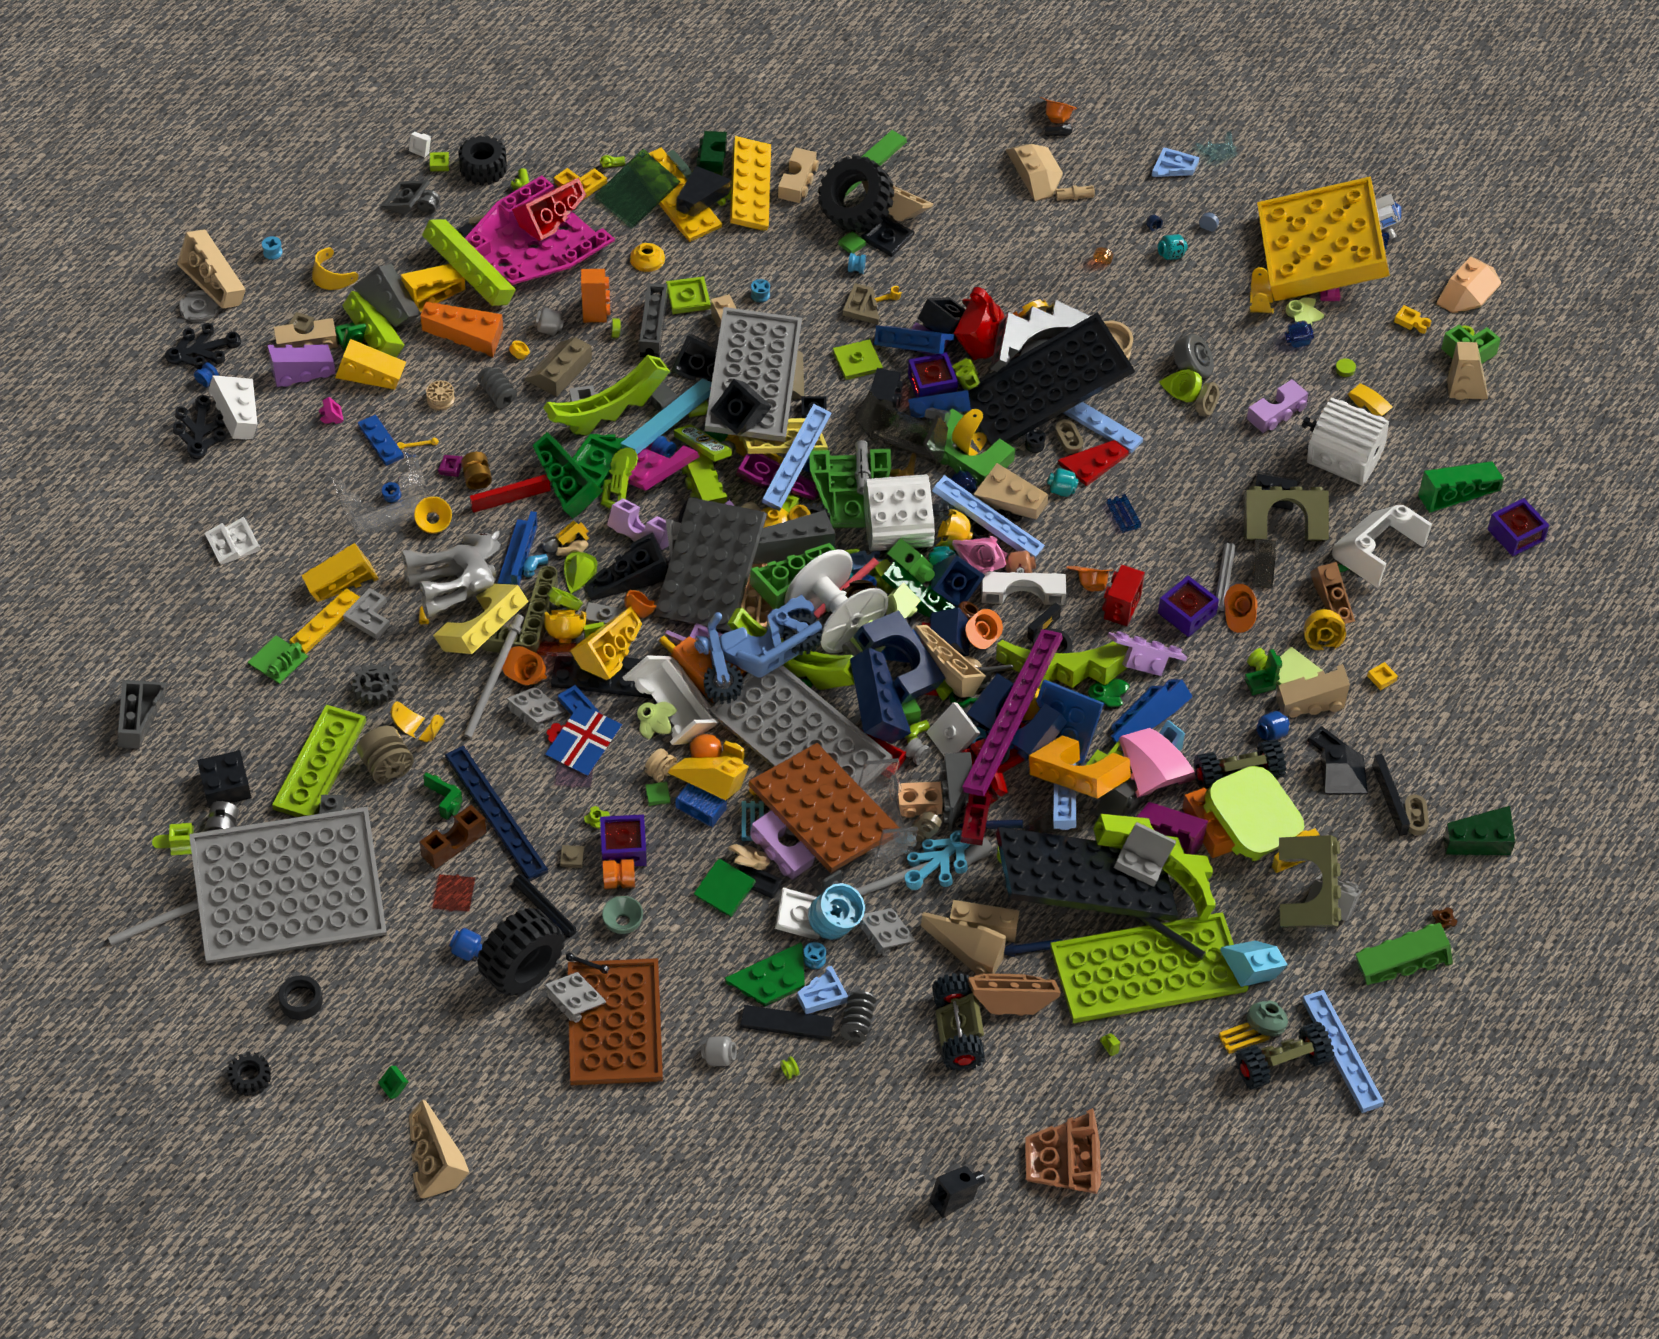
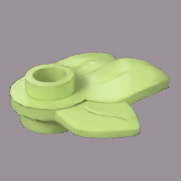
M1313 298L1292 300L1286 306V314L1294 318L1295 322L1304 328H1311L1312 322L1320 321L1324 318V314L1314 308L1316 299Z
M647 702L642 704L637 711L638 718L641 721L639 730L642 736L651 739L655 732L670 734L672 730L668 717L673 716L677 709L668 702L657 704ZM650 709L651 713L648 716H645V711Z

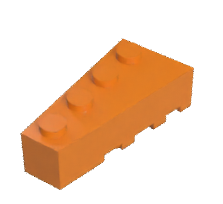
M425 302L420 315L422 331L443 339L447 338L456 344L465 345L474 351L486 353L487 356L494 357L503 331L502 314Z

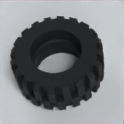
M853 155L852 159L849 156L845 157L843 161L835 162L834 167L831 169L828 168L826 176H823L820 181L822 186L818 188V193L821 195L818 196V203L821 205L820 209L836 226L848 232L857 231L861 233L865 232L866 228L868 230L873 229L876 223L879 225L883 221L882 218L884 216L887 217L889 214L888 209L892 207L894 202L891 197H894L893 182L887 172L875 161L865 156L861 158L859 155ZM868 181V192L865 198L858 205L845 208L844 198L849 188L857 182Z
M533 908L519 910L514 915L506 917L504 922H500L497 928L488 935V939L483 942L482 950L478 953L479 959H477L479 972L501 994L513 996L520 995L523 991L527 992L532 986L539 984L540 980L546 977L549 971L557 964L556 961L562 955L561 950L564 949V935L540 910Z

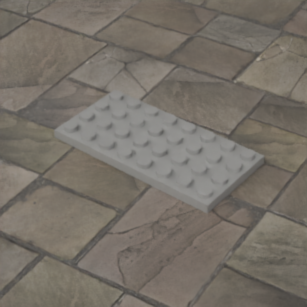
M723 307L705 431L736 435L710 410L731 381L737 379L746 382L772 406L759 424L740 436L785 442L802 318Z
M783 665L763 677H756L748 673L743 678V688L741 695H737V700L731 699L729 704H727V700L724 701V704H720L719 700L709 710L710 715L772 767L818 743L863 789L893 760L890 753Z

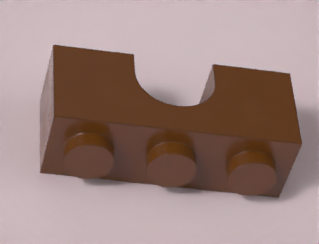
M472 805L468 806L454 816V824L447 833L442 835L436 829L419 841L421 856L436 870L487 833L485 818Z

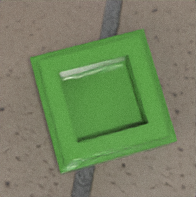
M852 231L838 241V245L848 253H855L866 245V241Z
M667 782L645 784L649 806L670 803Z

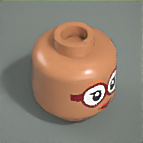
M1026 550L1011 552L1008 558L1005 559L1007 573H1032L1033 569H1036L1035 557H1031L1030 553Z

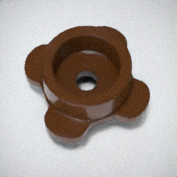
M1446 907L1445 910L1439 911L1436 909L1432 912L1435 923H1441L1443 929L1457 925V919L1453 916V909Z

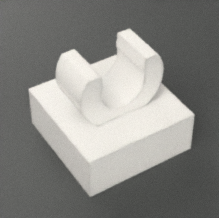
M412 133L409 151L425 158L429 154L431 136L424 133Z

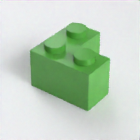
M1459 324L1445 333L1441 349L1453 359L1457 342H1477L1481 364L1497 355L1501 339L1487 327L1472 336Z

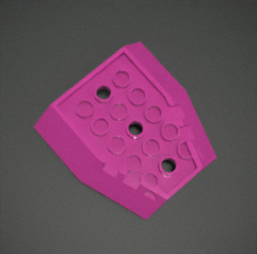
M542 175L497 201L465 237L511 285L570 269L615 241V238L603 228L595 232L572 211L553 235L541 241H538L520 228L512 209L554 189V185ZM562 226H566V227H568L569 229H568V230H564V229H561V230H560L559 228L562 227ZM533 244L539 246L538 248H529ZM501 263H507V264H509V265L506 266V267H504V266H499V264H501Z

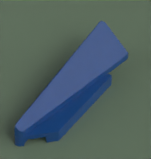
M1169 679L1163 686H1151L1112 724L1111 729L1114 734L1111 737L1115 744L1123 735L1147 728H1154L1189 701L1193 696L1183 680Z

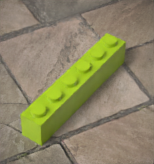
M446 219L429 220L422 236L491 306L508 305L516 289Z

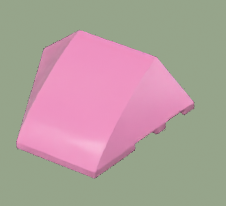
M1147 728L1119 738L1124 757L1130 758V766L1133 772L1131 779L1135 780L1138 788L1136 791L1137 798L1151 794L1158 788L1175 783L1180 785L1196 779L1195 771L1182 753L1157 731Z

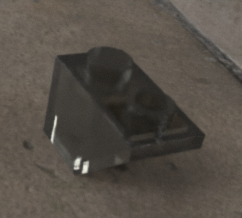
M1255 539L1252 553V587L1273 588L1276 540Z

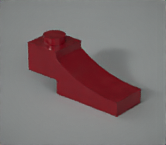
M969 793L961 843L983 845L991 794L985 793L983 797Z

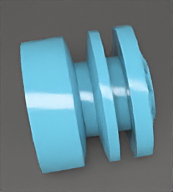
M843 883L833 884L813 900L808 911L810 926L822 938L830 940L839 939L860 923L864 916L865 904L860 893L852 886Z

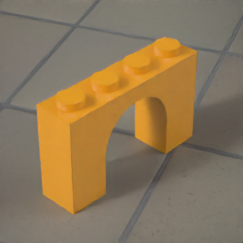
M1063 735L1029 755L1030 775L1097 799L1131 778L1130 758L1111 753L1091 765H1073L1080 761L1079 741Z

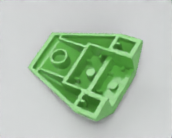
M870 449L868 455V470L871 472L870 479L889 477L891 472L890 449ZM829 450L812 451L809 456L810 473L823 506L830 513L832 527H866L864 496L857 493V480L855 479L856 455L830 456Z

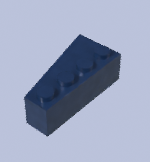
M867 648L850 658L864 733L890 744L911 734L883 653Z

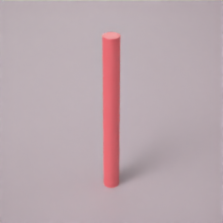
M873 557L839 589H846L850 586L849 583L862 580L879 562ZM824 603L814 611V616L817 619L827 612Z

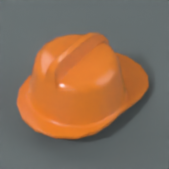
M1040 97L1046 100V115L1053 123L1063 124L1069 120L1073 110H1077L1074 106Z
M1066 566L1068 569L1078 571L1081 585L1091 592L1104 591L1108 582L1109 571H1113Z
M1245 584L1231 586L1224 597L1226 622L1232 631L1244 633L1256 621L1257 599L1249 586Z
M990 609L978 611L968 620L965 627L969 642L978 649L990 647L1000 637L1003 630L999 615Z
M521 646L510 649L502 667L506 676L522 685H534L547 678L545 675L546 666L540 655Z

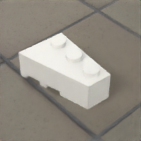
M213 375L208 392L216 401L215 406L221 411L223 421L232 438L253 439L257 427L253 379Z

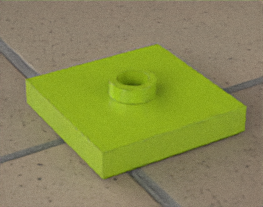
M704 276L666 281L672 314L711 309Z
M870 339L833 348V354L845 380L874 374L877 368L883 369Z

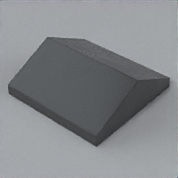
M399 181L381 207L403 215L412 208L430 184L429 181ZM401 187H404V188L399 192V194H398L397 197L394 199V201H393L392 203H390V202L392 201V199L395 197V195L398 193V191L401 189Z

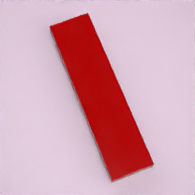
M547 474L471 495V510L475 513L551 491L550 481Z

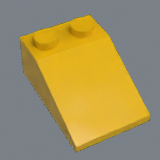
M735 757L684 758L671 767L668 773L721 799L727 800L742 787L749 766L744 764L741 759Z

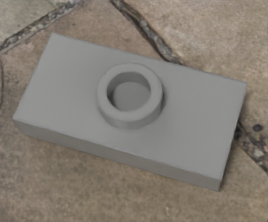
M589 602L585 611L586 623L604 622L605 625L625 609Z

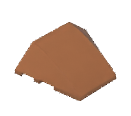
M1093 1108L1086 1111L1087 1114L1075 1119L1071 1117L1067 1119L1066 1123L1057 1127L1051 1126L1025 1137L1027 1181L1097 1194L1101 1185L1100 1140Z

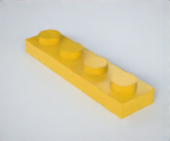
M346 588L289 640V643L295 644L298 642L302 646L301 652L308 653L344 620L343 615L360 597Z

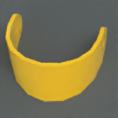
M331 247L324 248L315 255L312 280L315 285L322 289L338 290L355 283L359 275L356 272L338 274L324 269L320 264L333 256L334 250Z
M1262 267L1255 268L1252 272L1250 304L1252 303V305L1250 306V312L1274 313V308L1270 307V303H1273V294L1267 270Z
M972 409L959 420L952 433L953 443L966 455L970 456L978 454L977 451L970 447L971 440L974 441L979 450L987 442L984 433H975L983 419V413L979 409Z
M395 702L390 712L392 720L402 732L416 738L414 732L425 718L414 713L402 703ZM438 714L433 716L429 726L419 737V740L423 742L432 741L443 726L444 718Z

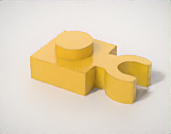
M1403 305L1394 318V323L1409 330L1415 327L1422 334L1426 333L1427 327L1431 326L1432 321L1429 318H1421L1420 312Z

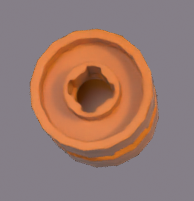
M621 859L620 863H617L615 860H603L604 889H616L618 885H621L622 888H635L634 859Z

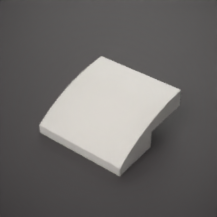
M244 517L226 527L221 523L205 532L220 564L231 562L261 550Z

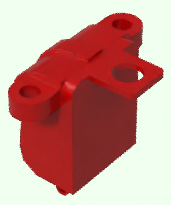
M974 287L970 294L971 299L962 300L966 310L954 334L973 360H977L978 358L986 359L993 356L999 322L1004 318V313L983 288Z

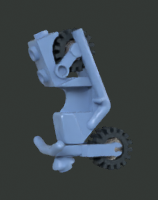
M801 594L797 598L790 599L779 609L772 610L767 615V633L761 637L747 634V630L744 627L724 633L719 637L716 626L722 619V614L716 612L708 622V637L696 636V642H694V646L700 654L708 655L710 650L712 669L709 667L704 675L705 694L707 693V697L709 699L713 698L715 703L717 700H720V704H724L725 700H727V704L731 703V699L737 700V695H741L743 688V678L741 671H737L736 666L753 676L763 677L797 655H803L804 651H806V654H810L811 649L813 652L816 651L822 640V625L814 617L815 608L811 601L806 600ZM780 637L784 638V642L781 643Z

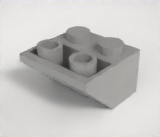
M1322 874L1314 879L1305 903L1313 900L1320 893L1323 885ZM1338 880V885L1341 888L1338 908L1341 909V920L1347 921L1362 894V890L1358 889L1359 886L1349 881L1344 883Z

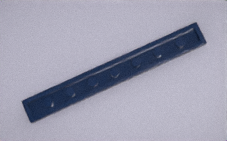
M463 745L446 753V760L525 877L532 881L548 873V868L465 746Z

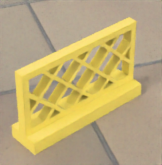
M806 418L788 419L785 440L787 442L739 436V440L743 441L747 454L787 453ZM822 433L812 451L828 450Z

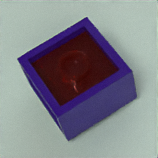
M947 352L908 360V378L916 398L957 392L958 380Z
M1522 498L1492 513L1487 529L1513 557L1545 541L1549 524L1525 498Z
M1188 575L1160 598L1158 614L1187 637H1190L1217 614L1219 599Z
M644 814L600 817L602 867L603 860H615L617 863H620L621 859H634V866H647Z

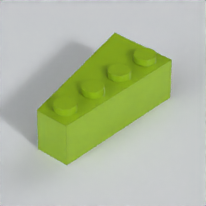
M697 451L700 457L681 468L682 474L687 475L685 478L687 489L692 490L690 497L725 504L727 502V495L722 491L723 486L718 481V474L714 470L712 460Z

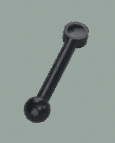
M570 952L566 954L567 961L582 963L596 968L604 974H607L609 971V967L606 965L589 962L574 956Z

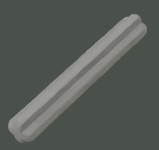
M1233 543L1224 544L1216 591V597L1219 599L1217 610L1220 611L1225 610L1224 597L1229 589L1235 553V545Z

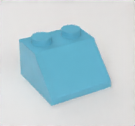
M1259 941L1225 946L1220 949L1241 987L1276 979L1287 966L1277 946Z

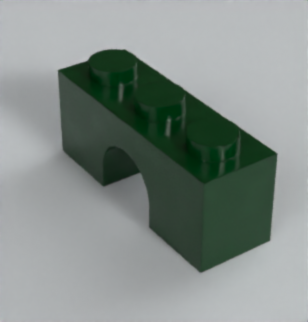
M704 131V137L700 138L696 166L723 176L724 158L726 157L727 132Z

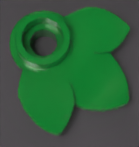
M1115 678L1106 685L1096 681L1095 684L1089 687L1088 695L1090 698L1103 702L1108 707L1123 706V701L1120 696L1129 690L1130 685L1124 680Z

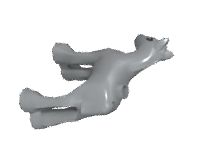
M495 531L492 535L489 533L465 534L463 537L464 545H457L437 553L426 554L413 550H402L401 556L404 564L405 580L409 588L420 584L422 606L427 619L434 617L455 604L465 601L471 596L483 593L494 585L495 567L493 564L488 565L486 560L493 556L501 547V544L497 541L499 531ZM446 563L445 565L434 569H417L423 566ZM455 575L458 577V579L451 582H431L443 577ZM458 589L457 591H455V592H453V593H451V594H448V595H445V596H441V597H436V596L441 595V594H444V593H446V592H449V591Z

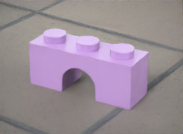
M1291 379L1277 389L1275 400L1279 404H1271L1262 398L1248 408L1247 420L1262 433L1267 430H1274L1278 423L1283 420H1289L1293 413L1296 411L1301 412L1305 409L1309 393Z
M624 498L612 505L607 526L613 528L617 533L630 537L634 542L653 532L662 550L669 546L666 520L657 516L648 521L645 526L639 519V506Z
M769 811L752 823L751 838L756 844L761 845L770 860L776 862L781 873L784 876L788 875L793 880L813 865L815 857L801 841L791 847L782 845L778 839L784 835L786 825L772 811Z

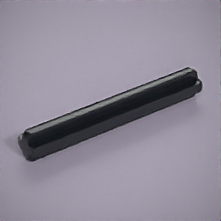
M519 874L513 879L514 885L566 937L570 938L576 934V927L524 875Z

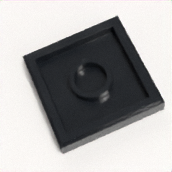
M884 216L882 218L883 221L879 225L876 223L874 228L867 230L861 238L867 244L893 257L914 236L915 232Z

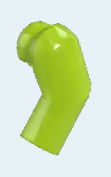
M604 155L600 159V164L604 168L626 165L624 156L612 157Z
M524 168L518 170L519 179H515L516 182L511 181V187L514 191L529 183L528 173Z
M927 720L909 726L911 734L905 737V739L907 738V743L914 738H918L917 735L919 733L925 732L930 728Z

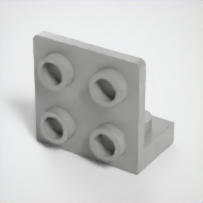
M1136 822L1118 855L1114 868L1154 887L1176 841Z

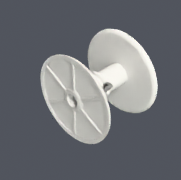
M844 550L826 552L803 567L790 583L784 601L786 604L790 599L797 598L802 594L806 600L811 601L815 610L824 603L826 611L832 612L823 626L822 640L820 642L822 648L828 653L842 652V645L847 642L850 643V639L862 625L870 620L874 621L883 617L888 607V596L881 589H865L849 598L845 596V591L839 589L849 579L853 565L850 554Z

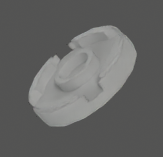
M204 290L190 292L186 294L187 297L180 300V313L186 320L191 322L208 321L216 315L219 309V305Z

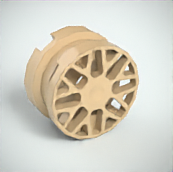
M440 380L432 382L427 386V404L430 408L440 411L447 410L453 406L455 401L454 388L449 382Z
M660 748L649 757L645 765L647 770L645 769L644 772L648 776H653L654 780L658 783L663 782L667 776H670L668 771L677 764V759L673 755H668L666 750Z

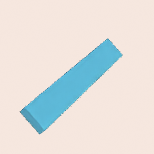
M702 378L621 442L622 449L632 448L637 454L655 441L656 438L709 398L712 382Z

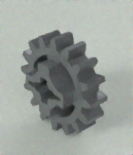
M371 662L370 667L367 668L363 665L362 671H355L356 676L352 677V690L355 692L356 698L361 697L362 703L368 700L369 705H372L374 701L381 705V700L389 702L388 696L395 697V691H398V676H396L394 669L390 670L389 665L382 667L381 662H379L377 666H374Z

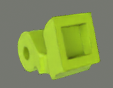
M965 358L952 365L958 383L961 384L964 390L972 389L980 383L977 376L978 373L971 359Z

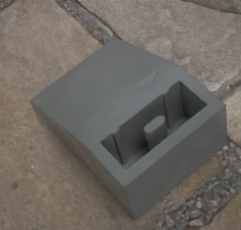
M971 752L945 753L944 762H940L941 775H939V781H941L944 805L943 823L948 824V831H952L969 797V793L963 792L962 786L972 768Z

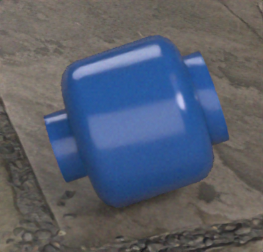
M1279 711L1270 712L1259 718L1257 732L1262 739L1267 741L1283 738L1289 731V719Z
M462 928L460 931L456 930L449 944L451 953L463 960L471 961L474 956L478 957L479 951L482 950V944H480L482 937L467 928Z

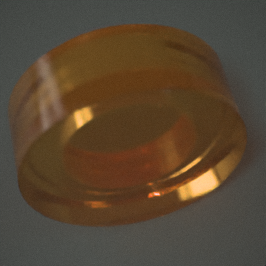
M1100 247L1095 250L1093 259L1098 263L1108 265L1111 264L1114 255L1109 249Z

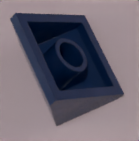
M953 554L933 565L935 576L932 579L931 589L955 606H958L959 603L969 600L985 575L956 554Z
M957 607L931 613L929 627L963 657L969 656L970 642L965 632L968 618L961 609Z

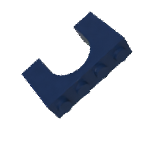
M899 610L862 625L853 636L863 651L867 648L875 650L882 646H891L900 650L908 658L911 671L898 676L893 682L901 705L936 690L946 679Z
M998 673L966 713L975 727L985 729L987 735H989L1014 685ZM1044 703L1030 723L1023 728L1017 729L1009 748L1010 750L1013 748L1017 750V754L1028 761L1029 755L1056 738L1067 721L1061 713Z

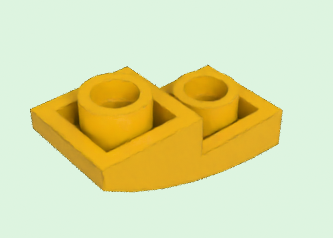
M1361 383L1347 394L1359 408L1366 406L1375 416L1382 417L1392 408L1391 404L1380 394Z

